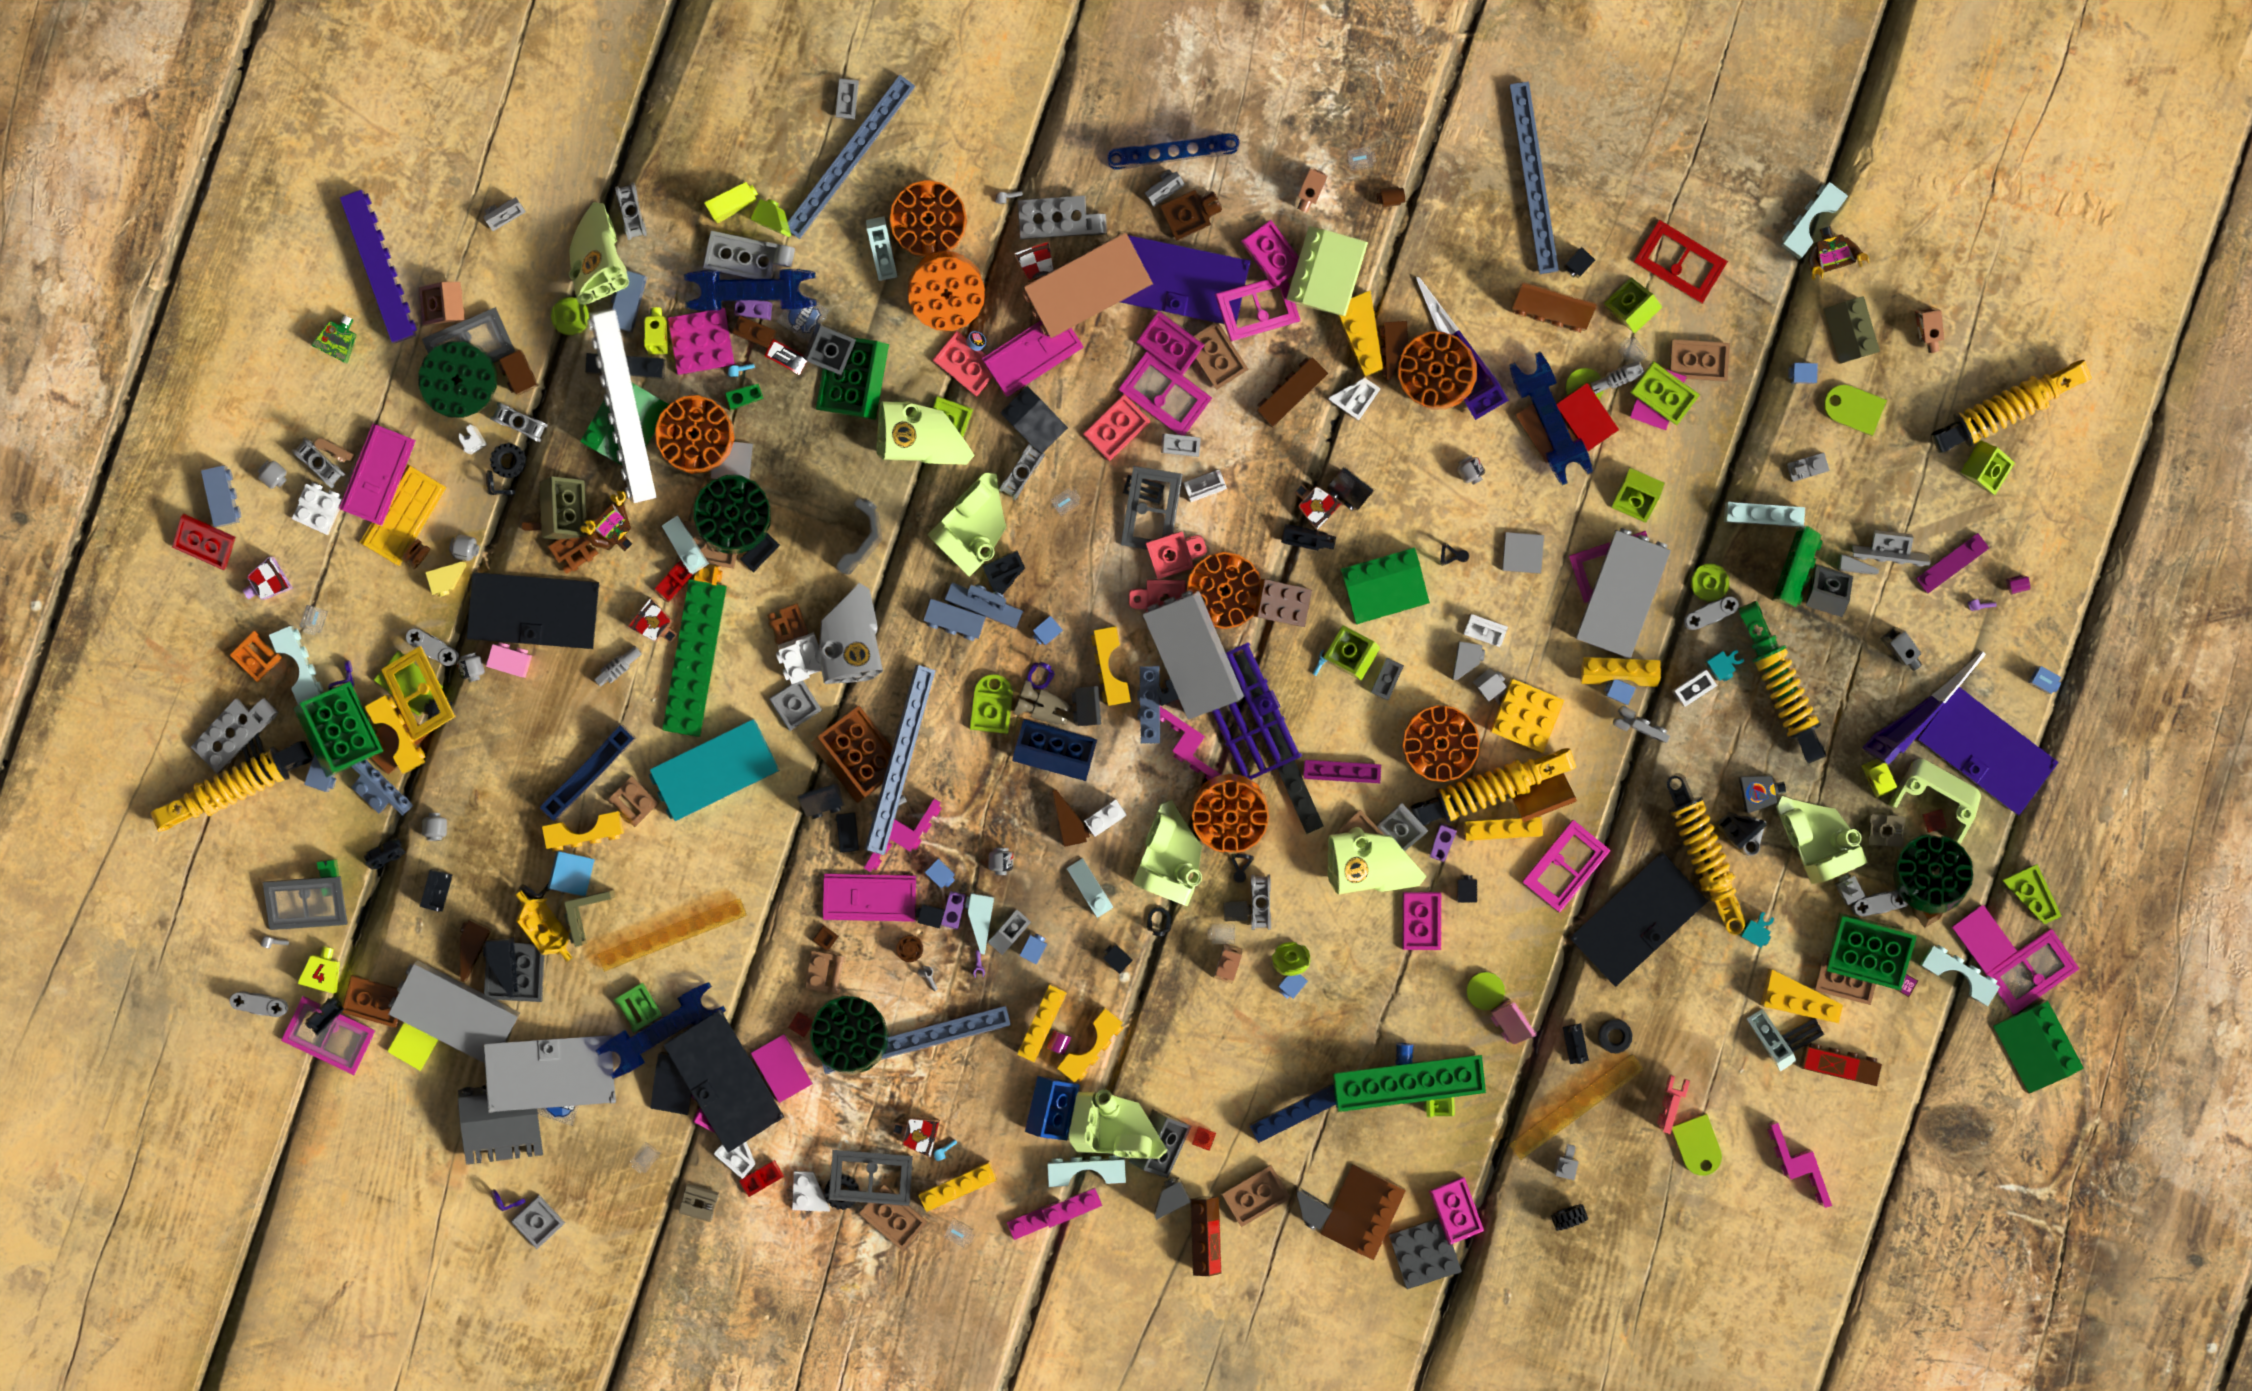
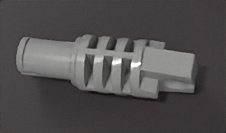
M1639 361L1608 372L1606 377L1592 382L1591 386L1595 394L1610 387L1615 389L1617 386H1622V384L1638 378L1644 374V371Z
M633 646L623 656L618 655L600 670L601 674L594 680L599 686H603L607 682L611 684L627 671L630 664L641 656L642 653L636 646Z

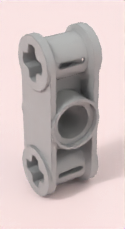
M633 182L629 186L620 188L616 186L615 190L620 203L628 240L636 236H647L635 183ZM635 207V214L632 216L627 215V209Z
M497 402L498 407L490 420L515 429L536 441H541V434L548 424L513 410V408ZM518 417L523 419V424L520 427L515 425V420Z
M306 437L303 438V442L296 449L292 450L294 455L306 463L331 488L334 487V483L341 476L345 475L337 465L323 455ZM321 458L322 465L316 468L315 460Z
M1029 444L999 491L1009 494L1015 501L1045 454H1040ZM1020 467L1027 469V476L1024 478H1020L1017 475V470Z
M1725 597L1716 602H1711L1686 615L1684 625L1690 630H1696L1720 621L1737 611L1738 601L1734 597ZM1726 601L1733 603L1731 610L1725 609ZM1691 617L1698 619L1696 626L1694 624L1690 625Z
M411 629L407 632V642L415 648L422 646L426 656L446 666H453L458 662L459 655L457 651L447 646L438 638L429 635L421 629ZM418 634L420 640L413 641L414 637L412 635ZM452 653L451 657L453 660L446 661L447 657H445V654Z
M1267 874V876L1251 875L1252 930H1255V928L1271 930L1270 874ZM1260 897L1266 899V904L1263 907H1258L1255 903Z
M1897 890L1863 897L1853 902L1851 909L1856 915L1868 916L1903 908L1908 903L1903 899L1900 900V904L1895 902V899L1900 894ZM1860 903L1865 905V908H1863L1862 911L1857 909V907L1860 906Z
M238 992L230 998V1005L234 1009L252 1014L279 1017L288 1011V1004L285 1000L269 997L264 994ZM241 997L244 1003L240 1004L237 998ZM279 1003V1007L282 1008V1010L277 1012V1009L274 1008V1006L278 1005Z

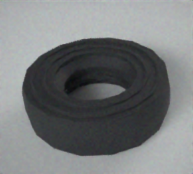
M1620 1019L1606 1021L1598 1031L1600 1045L1610 1053L1618 1054L1624 1052L1632 1042L1633 1034L1631 1028ZM1612 1029H1619L1622 1032L1623 1038L1617 1044L1611 1043L1608 1039V1034Z

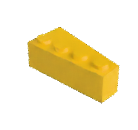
M1370 290L1350 299L1346 316L1337 315L1364 378L1383 369Z
M1768 969L1761 1006L1839 1023L1843 1004L1773 969Z

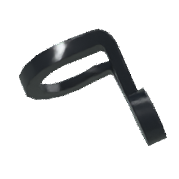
M487 470L486 484L489 495H515V490H494L492 471Z
M1443 542L1441 566H1445L1457 559L1460 562H1467L1469 560V553L1467 551L1461 550L1457 552L1446 542ZM1446 547L1457 556L1445 561Z
M1231 854L1230 858L1237 870L1234 873V880L1237 883H1242L1246 879L1244 871L1254 860V856ZM1235 858L1249 859V861L1240 870Z
M524 884L519 886V889L531 899H542L545 893L550 890L548 884L539 894Z
M1155 907L1148 914L1147 930L1153 932L1152 935L1165 936V932L1171 930L1170 913L1163 907ZM1161 911L1166 914L1167 922L1165 929L1158 930L1152 928L1151 918L1155 912Z

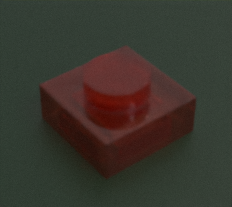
M1942 809L1922 814L1927 833L1947 828Z
M798 1011L788 1028L805 1038L814 1020Z
M1198 1126L1192 1145L1210 1151L1216 1132Z

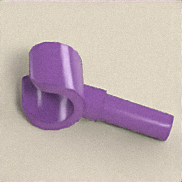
M1979 599L1969 601L1968 605L1971 611H1976L1982 608L1996 607V602L1980 604Z
M976 950V967L973 974L976 978V971L981 970L984 977L985 969L982 967L980 950Z

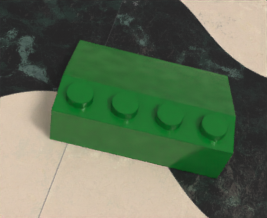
M854 338L856 341L842 375L823 368L816 410L876 420L889 344L875 340Z
M631 382L646 448L655 433L660 414L670 404ZM604 399L580 442L622 465V462H619L617 457L618 443H615L613 439L614 425L610 424L608 413H611L610 407L606 405Z
M1808 526L1797 528L1772 601L1792 608H1796L1797 605L1801 604L1803 599L1802 589L1807 587L1810 576H1807L1810 569H1813L1816 563V558H1814L1816 550H1820L1823 542L1821 540L1822 535Z
M1415 548L1340 569L1356 625L1430 603Z
M351 682L301 702L293 708L326 778L383 752Z
M1839 913L1826 971L1901 991L1917 935L1908 930Z
M2042 999L1993 1025L2029 1094L2084 1069L2048 1000Z

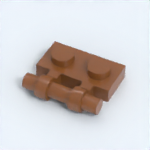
M587 536L559 539L548 546L558 563L566 559L568 565L562 568L566 574L572 570H578L580 565L587 561L589 563L593 560L594 556L599 554L595 547L590 551L587 550L585 546L590 544ZM580 550L583 555L573 560L571 555Z
M798 603L779 610L782 618L777 619L775 613L767 615L770 621L768 623L769 627L773 629L776 637L774 640L778 645L785 643L789 639L794 640L809 634ZM783 623L785 624V627L788 632V634L785 635L782 634V631L779 626Z

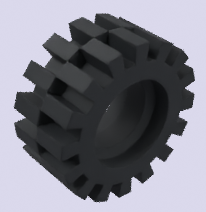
M506 443L494 448V452L492 451L490 465L495 473L504 478H513L519 476L524 471L526 457L520 447ZM506 453H511L515 457V464L511 468H505L501 464V458Z
M841 1175V1185L847 1186L850 1191H860L855 1179L849 1175ZM830 1180L827 1182L824 1196L826 1197V1202L832 1208L846 1210L856 1203L852 1201L829 1200Z
M1583 1204L1564 1208L1551 1215L1557 1231L1572 1228L1588 1220Z

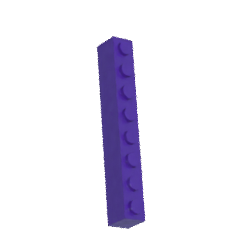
M359 190L340 197L391 342L396 344L415 337L417 327L414 320H410L408 313L411 310L408 302L403 300L404 290L402 285L396 281L395 277L398 274L395 266L390 264V251L388 247H384L382 242L385 240L382 230L377 228L376 223L379 221L375 211H371L370 204H372L369 194Z

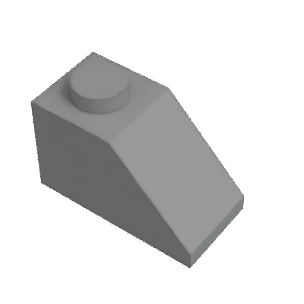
M1458 642L1452 680H1458L1478 666L1480 661L1484 660L1485 650L1482 649L1483 645Z
M1016 910L988 943L1003 955L1031 921Z

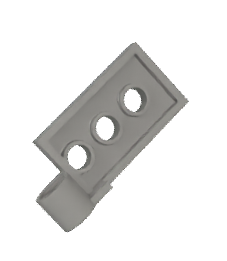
M1086 196L1018 201L1020 239L1022 240L1107 234L1106 214L1087 215ZM1074 211L1081 212L1082 217L1079 221H1073L1072 213ZM1061 212L1063 215L1062 220L1058 223L1054 222V213ZM1038 213L1044 216V220L1040 224L1034 222V216Z
M711 231L703 269L769 283L773 264L792 267L795 248ZM725 248L730 249L732 252L731 257L728 259L721 257V251ZM744 252L750 254V260L747 263L740 261V255ZM763 256L769 259V264L766 267H761L758 264L759 259Z
M265 698L260 700L250 711L239 699H235L195 741L191 748L219 774L279 712ZM241 714L247 716L246 724L240 723L239 717ZM229 727L235 731L233 738H229L226 734ZM216 741H219L222 744V749L220 752H217L214 749V743Z

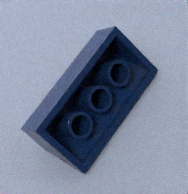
M1024 719L1012 761L1086 781L1098 739Z

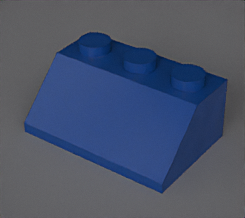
M1038 1076L1025 1132L1042 1138L1067 1141L1080 1084Z

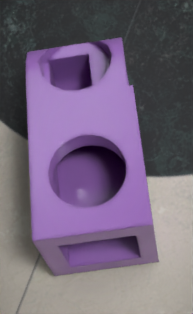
M756 300L735 301L734 316L771 320V302Z
M1443 823L1439 824L1430 852V858L1442 862L1445 861L1457 832L1455 827Z
M950 891L941 926L958 930L965 894Z

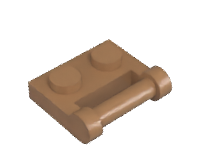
M318 438L314 443L317 449L332 452L331 456L339 461H352L355 454L322 438Z
M633 776L607 800L610 804H614L631 821L634 827L659 804ZM622 794L641 812L638 816L619 799Z
M812 950L805 989L839 995L840 989L838 987L842 964L845 963L846 957ZM830 960L835 961L831 987L825 985Z

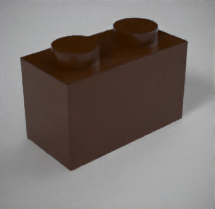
M739 316L732 334L769 349L777 332L769 327Z
M522 350L499 359L501 362L499 368L503 376L507 375L510 381L507 382L511 393L515 392L519 396L539 386Z

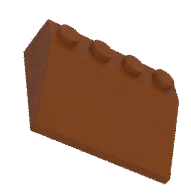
M1522 283L1517 288L1511 310L1515 311V315L1526 317L1527 314L1534 316L1533 320L1551 321L1553 326L1563 328V325L1571 327L1570 331L1581 333V331L1587 330L1597 304Z
M857 706L811 742V745L857 804L883 784L892 747L860 706Z
M1352 1164L1332 1207V1211L1321 1231V1235L1356 1253L1375 1260L1406 1189Z

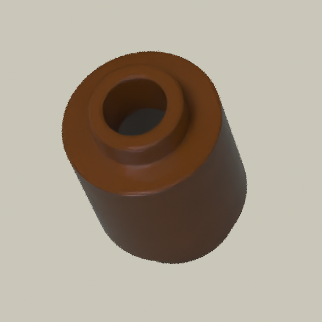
M1396 186L1380 189V193H1377L1378 205L1381 204L1382 208L1405 203L1404 188Z

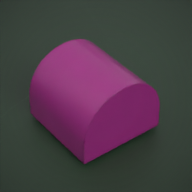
M2019 575L2006 580L2008 591L2011 595L2031 589L2029 577L2025 575Z
M1054 1030L1047 1048L1065 1055L1072 1037Z

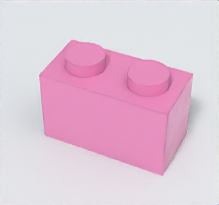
M501 642L498 645L493 644L486 667L525 678L532 655L527 654L528 650L517 647L515 651L509 649L510 645Z

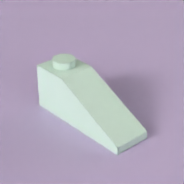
M885 216L866 220V226L878 280L896 278L897 272Z
M678 515L662 525L679 557L691 574L696 573L709 564Z
M1083 858L1067 868L1097 918L1114 908Z
M971 893V897L966 899L965 908H968V915L980 953L985 954L994 897Z
M1764 1009L1747 1018V1021L1780 1071L1796 1062L1794 1053Z

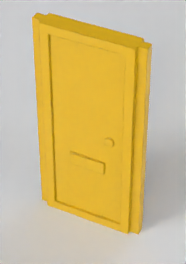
M407 464L383 526L372 522L360 543L400 566L403 562V555L418 537L447 487Z

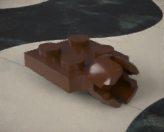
M1193 190L1161 205L1176 241L1211 226V216L1222 211L1219 201L1209 206L1210 203L1218 200L1214 191L1198 195L1196 190Z

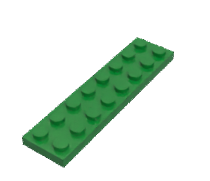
M690 579L688 581L663 731L701 737L727 586L712 585V583Z
M1482 1055L1333 1073L1337 1112L1486 1093Z

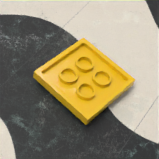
M1511 678L1490 732L1543 753L1565 700Z

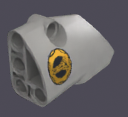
M858 583L821 621L820 648L815 653V659L821 664L824 684L868 681L883 672L875 635L877 633V621L870 589L861 583Z

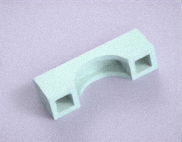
M1830 182L1826 186L1824 184L1821 185L1816 192L1818 197L1815 201L1812 199L1804 208L1807 210L1803 217L1799 215L1793 223L1795 225L1794 229L1791 232L1788 230L1782 237L1784 242L1781 246L1798 259L1802 258L1813 244L1809 233L1811 219L1820 212L1835 213L1848 197V195Z
M1725 503L1724 522L1787 527L1804 526L1805 507Z
M289 626L270 634L269 637L276 653H285L292 656L299 666V678L291 688L297 703L299 704L322 694L324 689L320 681H316L314 676L316 675V670L313 664L308 662L307 657H309L306 647H302L300 643L302 638L297 628L294 629V626Z
M1931 946L1921 961L1920 966L1937 976L1948 970L1961 972L1968 980L1969 996L1988 1006L2000 986L1996 985L1997 980L1988 975L1986 978L1979 974L1981 972L1979 969L1972 965L1967 967L1963 964L1964 960L1956 955L1953 957L1946 954L1948 950L1942 946Z
M1109 1155V1159H1101V1156H1090V1160H1082V1157H1071V1161H1063V1158H1052V1162H1048L1049 1187L1068 1186L1071 1178L1081 1170H1094L1104 1178L1106 1184L1126 1183L1125 1159L1116 1155Z

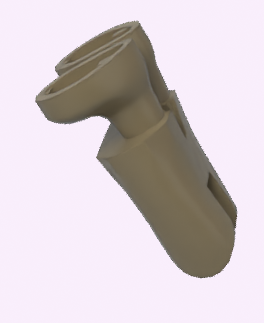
M1025 680L1020 696L1036 702L1032 704L1019 698L1013 714L1020 715L1023 712H1030L1031 718L1055 724H1066L1068 719L1061 715H1056L1055 711L1058 707L1061 710L1071 712L1072 706L1043 689L1039 693L1034 691L1031 682Z

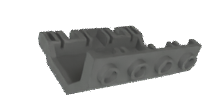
M858 498L855 505L870 516L872 533L856 553L845 554L838 563L837 569L846 575L851 574L858 564H864L883 539L879 513L875 511L877 507L866 498L863 501Z
M487 1085L476 1088L464 1087L458 1090L460 1126L466 1165L475 1164L474 1152L476 1153L477 1163H481L482 1154L480 1151L488 1150L489 1162L494 1161L493 1149H495L496 1161L513 1159L512 1147H514L515 1158H520L519 1146L524 1145L527 1146L526 1152L528 1157H532V1144L534 1155H543L537 1109L488 1113Z

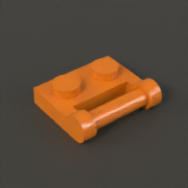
M253 631L230 656L256 682H259L281 661L282 657L258 637L259 634L256 631ZM252 642L271 659L268 663L249 646Z

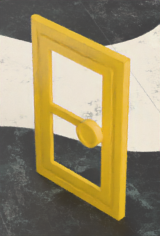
M422 646L415 648L381 669L414 741L455 717ZM416 661L426 683H420L417 687L418 691L405 698L394 674ZM430 689L441 713L418 726L407 702L419 694H427Z

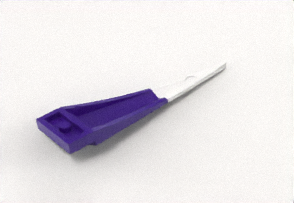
M1417 277V282L1437 331L1446 332L1458 337L1473 353L1477 364V379L1471 393L1464 401L1474 419L1477 420L1506 403L1509 399L1498 380L1423 281Z
M1983 651L1980 652L1959 673L1930 697L1887 727L1875 733L1862 747L1864 751L1887 765L1899 753H1904L1983 659L1985 653Z

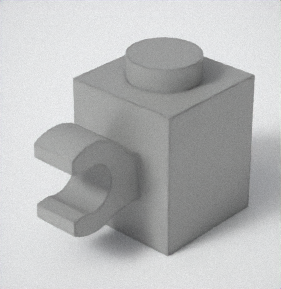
M1489 668L1475 679L1473 684L1486 700L1494 699L1497 704L1501 705L1499 697L1505 695L1506 691L1504 689L1507 688L1503 683L1505 678L1499 671L1495 673Z
M1845 874L1838 878L1839 882L1835 883L1846 905L1865 897L1854 875L1849 876V874Z
M1567 1144L1565 1155L1557 1156L1553 1173L1555 1176L1575 1180L1579 1161L1573 1159L1576 1148L1574 1145Z

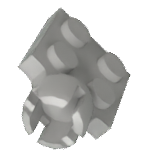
M1621 706L1618 710L1624 719H1614V726L1624 731L1631 727L1662 743L1668 742L1670 736L1666 734L1667 730L1659 726H1654L1653 728L1649 726L1650 722L1643 718L1637 717V719H1634L1636 713L1625 706Z

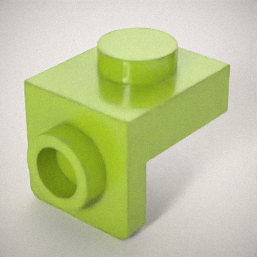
M1454 1097L1425 1101L1424 1111L1427 1113V1118L1454 1116Z

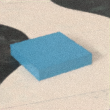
M556 851L548 888L586 897L595 859Z

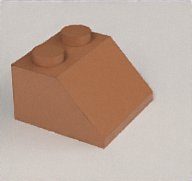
M439 282L419 287L423 325L453 323L464 320L461 282Z

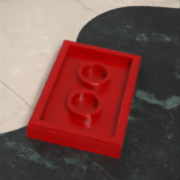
M1587 382L1555 404L1587 452L1619 431V428Z
M183 513L179 520L172 548L221 570H225L236 537Z

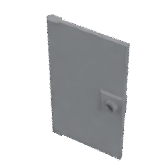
M611 1035L484 1044L488 1113L616 1103Z

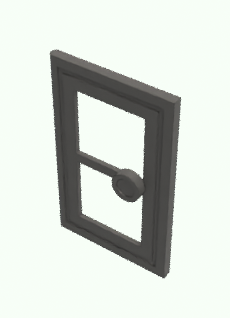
M1133 466L1121 541L1122 546L1148 550L1146 542L1152 539L1133 537L1137 512L1145 514L1147 511L1166 514L1162 537L1173 534L1182 473ZM1142 478L1171 483L1166 510L1148 507L1143 502L1138 504Z
M832 1150L829 1200L909 1206L913 1156ZM842 1161L868 1163L866 1166V1170L869 1173L868 1192L840 1190ZM877 1164L901 1166L899 1194L872 1192L873 1174L878 1170Z

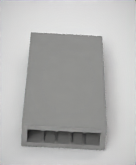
M1623 528L1620 531H1614L1576 633V639L1631 659L1671 550L1667 549V544L1659 541L1656 544L1650 543V538L1639 535L1638 538L1631 536V531Z
M1192 590L1182 593L1181 598L1175 599V597H1171L1165 600L1163 605L1153 604L1147 607L1148 611L1143 614L1188 720L1237 702L1244 697L1199 591L1192 593Z
M418 960L414 965H409L405 973L408 975L406 981H401L397 989L399 991L397 998L393 997L388 1006L391 1008L389 1015L485 1063L484 1044L505 1043L520 1012L497 1000H493Z

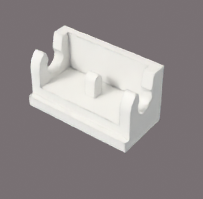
M469 425L466 428L470 435L463 438V435L459 434V439L465 447V453L472 455L485 447L487 443L477 427Z
M1220 470L1184 482L1190 502L1227 489Z
M1470 614L1464 635L1500 647L1508 627Z

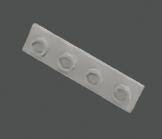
M1875 530L1871 547L1852 545L1853 557L1861 560L1870 558L1879 562L1894 561L1897 564L1912 563L1915 566H1930L1928 554L1911 552L1914 538L1912 534Z

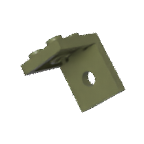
M614 890L564 902L567 911L564 914L565 922L567 925L570 924L571 929L569 939L571 944L574 943L575 947L587 944L579 906L615 898Z

